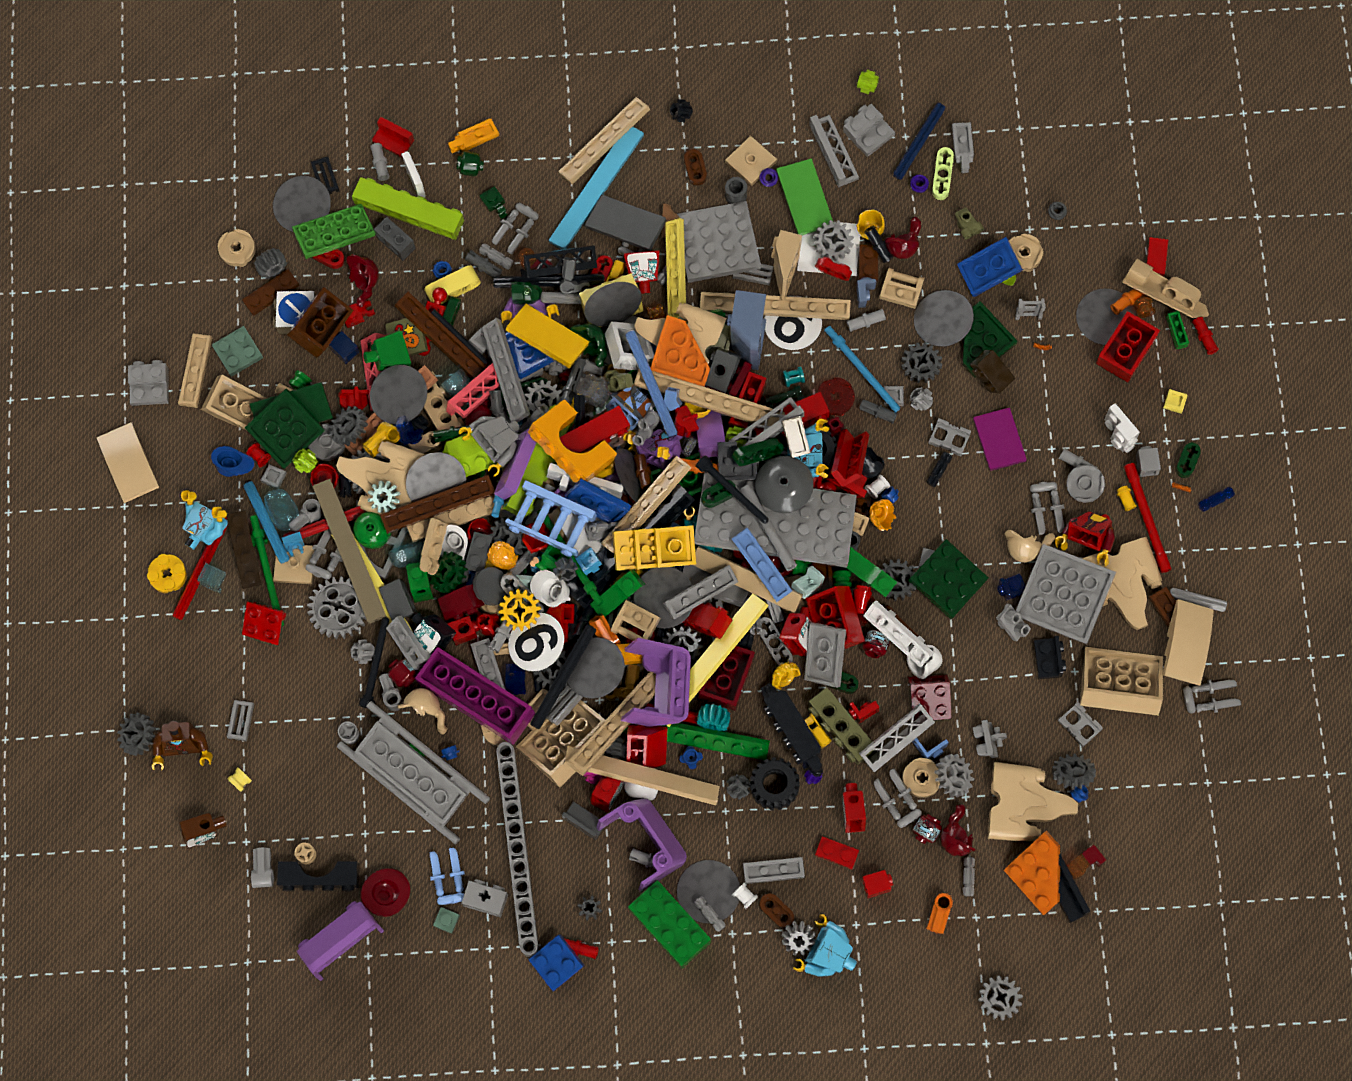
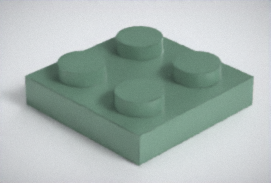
M244 326L212 344L231 377L263 359L261 352Z

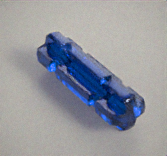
M1231 487L1223 489V492L1219 491L1208 497L1207 500L1200 501L1198 504L1199 508L1204 512L1210 507H1214L1226 499L1232 498L1235 493Z

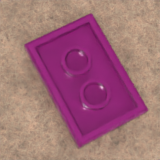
M1010 407L973 417L989 471L1026 462L1027 459Z

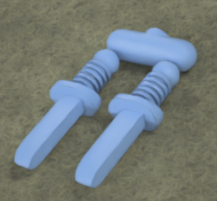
M449 848L453 873H450V877H454L458 893L443 896L444 891L441 880L445 878V874L441 875L437 853L434 851L430 852L433 872L430 880H435L436 894L441 896L437 899L439 905L462 902L464 894L461 893L463 891L461 875H465V873L460 870L458 853L455 848Z

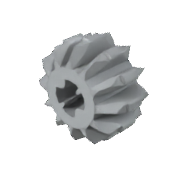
M793 921V927L787 925V931L782 932V937L784 938L782 944L787 945L786 951L793 950V955H796L798 951L804 955L805 949L811 951L810 945H815V939H813L815 932L811 931L810 925L804 927L803 921L800 922V925ZM797 936H802V939L796 940L795 937L798 939Z

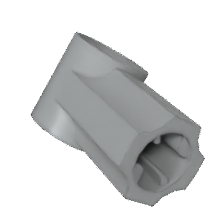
M270 848L253 849V870L251 872L253 888L273 887L274 885Z

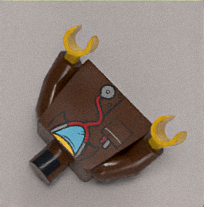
M172 721L169 724H163L162 731H159L153 738V755L155 757L152 760V769L155 770V764H161V770H163L164 759L161 755L173 756L202 752L200 764L204 766L205 759H207L211 765L213 755L207 751L209 748L204 732L194 728L190 722L178 723Z

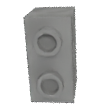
M477 879L474 882L469 881L461 903L463 907L501 918L508 897L507 892L504 891L505 888L493 885V888L485 886V882ZM486 893H488L490 899H486L485 902H483L481 895L485 896Z

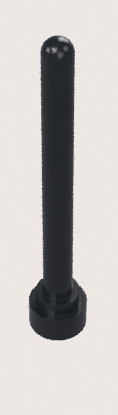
M707 455L698 461L696 467L701 472H708L763 524L768 523V517L713 467L712 460Z
M387 617L382 618L366 692L359 700L358 706L367 708L366 706L370 701L375 704L373 692L387 634L386 627L389 625V618Z

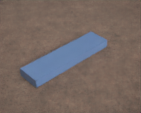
M748 528L732 538L776 602L792 592L790 586Z

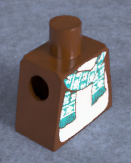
M210 813L179 822L187 849L216 838V830L227 826L223 815L212 819Z

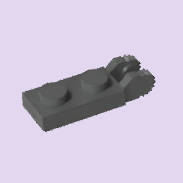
M474 532L466 564L464 565L465 568H468V571L464 572L467 578L462 579L465 585L470 571L476 572L475 578L480 570L485 569L488 559L487 554L492 546L493 536Z

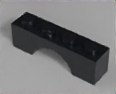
M298 861L278 862L277 886L286 892H292L294 888H302V891L306 892L314 891V888H322V891L327 892L334 891V888H342V891H354V888H359L360 864L357 861H337L334 869L329 874L322 877H312L304 873Z

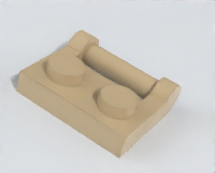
M888 268L879 299L916 309L925 278L921 276L917 278ZM891 279L914 284L916 288L893 282Z
M626 600L611 627V632L619 633L632 641L636 638L650 640L661 618ZM623 621L644 631L643 637L622 627Z

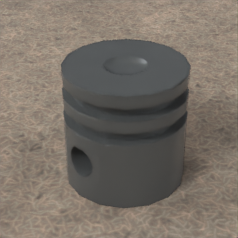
M732 177L726 182L725 199L729 204L743 202L747 199V183L740 177Z

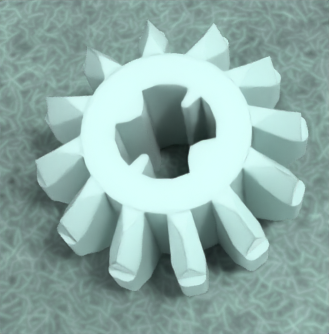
M379 481V487L373 484L372 488L374 491H368L369 495H373V498L368 499V502L374 501L371 508L374 509L378 506L377 510L379 513L383 509L385 513L389 512L390 508L396 509L397 507L394 503H400V500L395 498V496L401 495L400 492H394L397 486L393 485L390 488V481H387L385 485L383 481ZM387 493L385 496H388V499L382 501L383 498L380 495Z

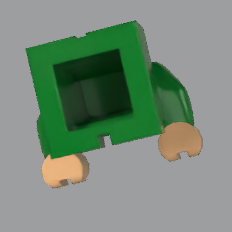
M548 545L546 549L540 550L544 552L541 556L542 559L539 560L537 557H534L530 565L536 566L540 570L553 572V569L557 568L555 562L565 557V555L560 553V549Z

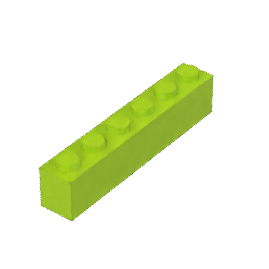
M360 177L352 195L354 204L362 203V206L453 240L457 239L464 223L463 214L457 209L452 208L450 210L440 203L428 202L421 196H411L407 191H398L390 185L378 184L371 178L364 179Z
M554 404L553 406L549 407L548 411L551 410V409H552L553 407H555L556 405ZM574 421L559 432V437L571 430ZM538 443L534 447L517 492L506 499L502 507L516 516L526 497V492L522 488L525 480L541 487L543 481L546 482L548 479L547 474L550 463L555 464L556 462L550 455L545 453ZM533 499L525 517L532 514L535 507L533 505L535 499Z

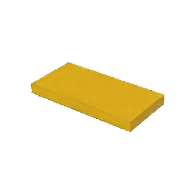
M528 304L522 307L506 327V331L569 369L590 342Z

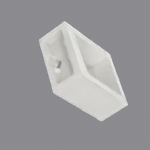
M611 322L605 332L614 369L639 371L634 355L624 353L621 341L628 342L625 335L633 330L638 337L651 368L654 358L651 342L637 333L634 327L635 324Z

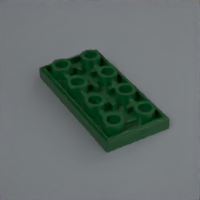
M323 382L290 391L318 422L334 418ZM278 395L250 403L253 417L255 418Z

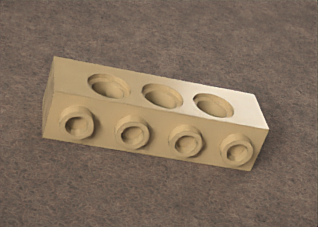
M435 383L432 386V391L427 393L423 409L436 431L450 429L451 426H455V428L465 426L461 417L457 418L455 414L451 416L446 412L447 400L445 397L447 394L442 386L438 387ZM436 402L442 403L439 408L433 407ZM444 418H451L449 423L442 422Z

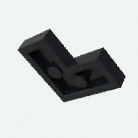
M717 442V469L721 475L727 480H756L757 462L738 466L733 460L732 455L737 449V442Z

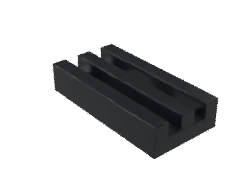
M324 157L312 161L311 165L315 177L321 182L316 165L320 166L329 195L333 194L332 192L334 191L339 192L329 158ZM325 162L327 163L329 169V173L334 185L333 187H330L323 166V163Z

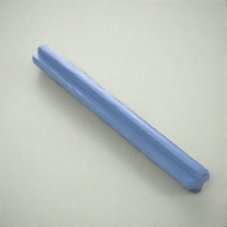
M634 330L630 331L625 336L668 437H673L677 434L675 425Z

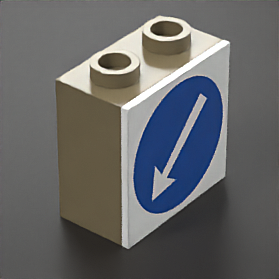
M314 291L277 292V299H274L276 316L273 317V326L277 328L279 334H288L315 297Z

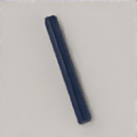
M937 103L894 171L893 176L898 180L904 177L945 111V105Z

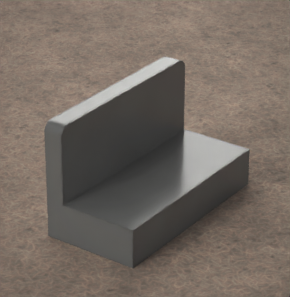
M397 579L379 588L392 621L401 615L403 618L409 617L412 619L418 613L407 585L403 580Z
M575 802L572 803L566 813L562 814L563 820L595 841L603 830L598 831L597 829L599 818Z

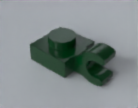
M495 186L479 195L480 200L489 212L495 210L501 219L508 216L503 206L505 200Z

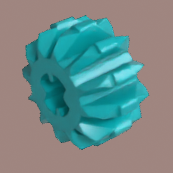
M715 704L701 706L697 716V724L700 727L718 731L727 730L730 723V712L727 711V708H722L721 705L717 706Z

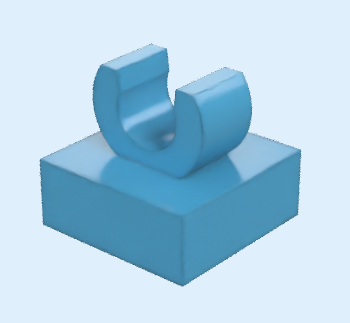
M300 532L282 537L286 552L289 551L291 557L294 556L293 550L297 548L301 554L304 553L303 546L305 545Z
M591 547L575 558L586 575L600 570L599 566L602 563Z

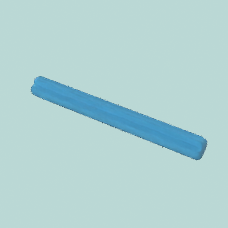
M252 481L245 483L244 489L279 562L283 564L289 561V556Z

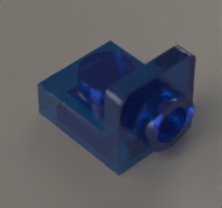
M405 415L398 417L396 427L403 444H416L420 442L424 433L423 429L413 431L412 423L407 421Z
M1017 574L1007 579L1001 578L997 589L1000 596H1004L1007 601L1022 595L1026 585L1021 574Z
M506 664V691L514 695L526 694V670L516 664Z

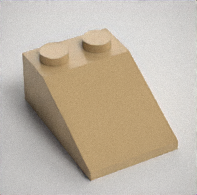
M780 230L779 236H775L772 247L774 248L771 258H774L773 267L780 298L782 301H785L800 258L802 235Z
M219 375L216 377L201 410L222 421L246 430L245 427L254 419L250 403L267 398L224 375Z

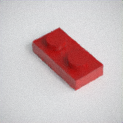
M822 836L815 856L852 870L859 850Z

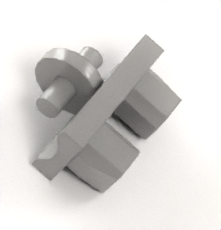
M1006 603L1004 610L996 617L999 627L1005 629L1013 641H1018L1020 637H1026L1031 630L1011 604Z
M988 720L981 721V725L973 727L975 738H985L984 744L977 745V753L979 756L998 757L997 747L1003 746L1002 740L1007 738V734L1000 733V727H995L993 731L992 722H988Z

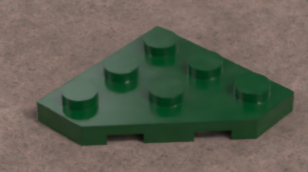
M981 301L972 307L973 324L968 334L964 337L963 366L974 378L976 376L973 374V368L970 364L985 349L993 350L1000 358L1018 343L1017 339Z

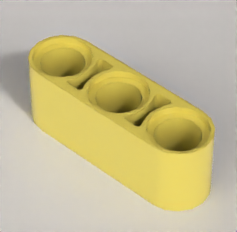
M469 265L430 283L424 290L430 302H434L432 297L434 289L438 287L444 288L447 292V298L441 302L443 304L448 302L451 296L458 297L478 287L481 281L473 266Z

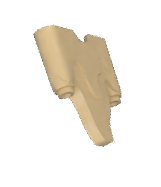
M680 303L676 313L679 314V317L688 321L687 325L706 362L709 364V359L705 356V350L708 346L717 343L727 318L687 303ZM638 317L634 327L637 333L644 339L657 346L666 318L647 320Z
M382 441L378 452L390 459V462H384L371 457L350 459L340 456L336 466L341 474L359 485L367 493L365 496L361 495L358 506H361L360 508L367 512L381 515L385 513L384 509L379 513L377 510L378 506L374 509L371 508L374 501L368 502L369 498H373V495L368 494V491H374L372 485L376 484L379 487V481H383L384 485L387 481H390V488L396 485L397 488L394 492L401 493V495L395 496V498L400 500V503H394L397 508L413 503L407 494L406 477L415 461L426 454L388 441ZM387 493L380 495L383 498L382 501L388 499V496H385Z
M1143 537L1121 545L1118 554L1115 556L1108 554V566L1104 564L1105 559H1101L1099 566L1116 572L1103 606L1108 604L1107 600L1109 599L1118 608L1125 621L1136 630L1145 628L1148 625L1145 616L1147 596L1142 578L1151 589L1162 586V578L1148 539ZM1098 553L1082 558L1098 565Z
M994 762L991 794L998 799V805L992 807L989 812L987 837L988 839L1034 842L1041 836V829H1037V826L1028 825L1026 822H1051L1061 816L1076 815L1078 813V803L1065 794L1054 792L1041 786L1040 782L1044 783L1045 771H1042L1041 768Z

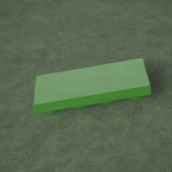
M812 158L776 168L797 234L806 235L816 232L818 227L822 228V223L824 222L828 225L832 217Z
M362 203L292 226L293 233L305 259L375 236L374 229Z

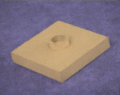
M752 136L725 160V163L751 186L759 180L760 173L764 169L771 168L777 162V159Z
M303 546L304 553L302 554L298 548L294 549L293 557L290 556L288 551L289 561L283 564L279 562L276 556L273 581L279 583L312 584L313 574L306 570V565L310 563V559L315 551L312 549L313 546Z

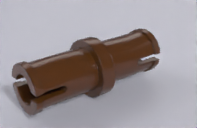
M638 454L634 457L637 469L636 476L639 478L641 490L645 492L652 484L651 470L647 465L646 456Z

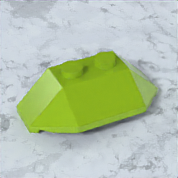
M467 434L447 441L443 453L453 456L461 463L466 477L484 471L493 464H497V461L493 462L472 435L466 441H463L462 438Z

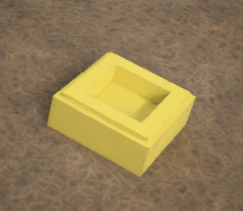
M1169 389L1163 408L1182 414L1187 394Z

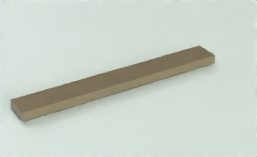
M331 479L313 485L368 624L387 617Z

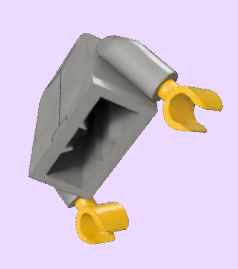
M482 416L471 423L469 428H460L459 434L468 432L462 440L466 441L472 435L493 462L497 461L496 465L493 464L488 468V472L493 467L498 470L493 476L496 477L500 472V468L504 467L514 456L517 447L515 441L519 438L516 432L520 427L516 421L513 420L508 423L502 416L498 418Z

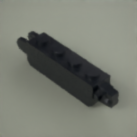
M771 683L760 688L765 704L763 710L768 718L772 717L774 721L772 724L776 732L782 733L784 737L782 740L786 748H791L793 751L792 757L797 765L801 764L803 769L808 767L813 776H820L823 773L822 763H820L822 758L821 746L786 691H777Z

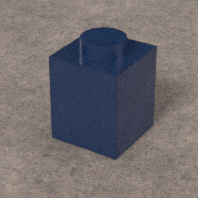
M342 331L336 334L329 344L331 351L345 364L359 353L357 345Z

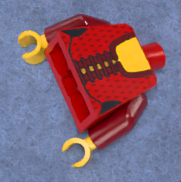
M1087 512L1079 517L1071 518L1062 532L1063 535L1055 538L1056 547L1058 548L1061 544L1062 551L1068 548L1066 540L1069 539L1098 551L1102 549L1103 551L1097 555L1098 565L1101 559H1105L1104 564L1108 566V552H1111L1115 540L1114 528H1112L1110 517L1106 514L1100 516Z

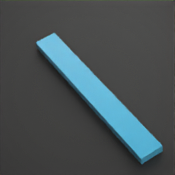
M632 127L613 145L550 237L549 243L561 250L567 249L593 211L600 196L604 195L643 138V132Z

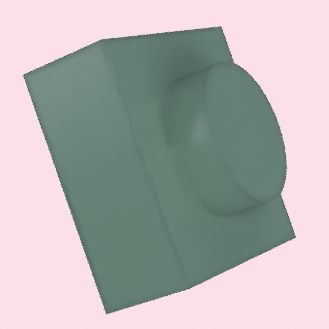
M441 907L433 926L452 934L460 915Z

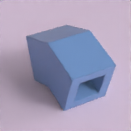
M668 387L665 391L664 402L669 412L682 405L679 398L680 389Z

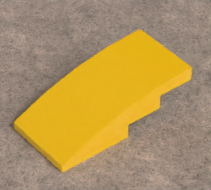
M693 525L612 531L615 570L696 564Z

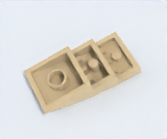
M132 422L97 437L108 468L124 503L159 488Z
M1179 599L1176 600L1166 636L1169 637L1164 654L1167 657L1162 672L1163 676L1201 685L1210 644L1213 609Z

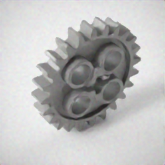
M333 577L332 583H329L326 579L325 586L318 584L320 590H313L316 596H309V599L313 602L307 604L308 608L312 609L307 613L309 616H313L309 620L311 623H315V629L320 628V634L326 632L328 638L334 634V638L337 639L339 634H341L343 639H345L346 633H349L352 637V630L360 632L358 626H365L362 620L367 619L354 587L351 585V580L348 578L344 582L343 577H340L339 582H337L335 577ZM338 593L336 599H329L330 594ZM349 599H356L355 604L352 606H348L347 602ZM323 602H328L331 605H324ZM342 605L343 609L336 611L335 607ZM345 610L354 611L355 614H351ZM324 611H331L330 616L322 617ZM348 616V622L340 623L342 617Z

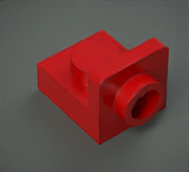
M876 701L872 703L866 702L860 707L861 710L859 711L855 704L851 702L849 703L850 710H848V713L860 724L879 712L880 707Z

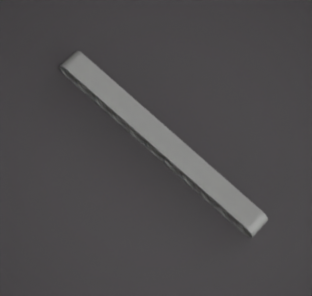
M502 742L498 745L496 752L519 946L525 956L532 957L539 951L516 753L511 743ZM503 749H510L511 753L509 756L504 757L501 755ZM506 768H513L511 775L506 776L503 774ZM508 787L516 788L515 793L512 795H507L505 792ZM517 806V813L509 814V807ZM513 825L520 826V831L516 834L510 832ZM517 844L523 846L520 853L512 851L513 847ZM518 864L525 865V869L521 873L515 872V867ZM519 884H527V890L525 892H518L517 887ZM522 903H528L530 905V908L527 912H521L519 910V907ZM526 922L532 924V929L528 932L522 931V925ZM528 942H532L535 945L534 949L530 952L524 950V946Z

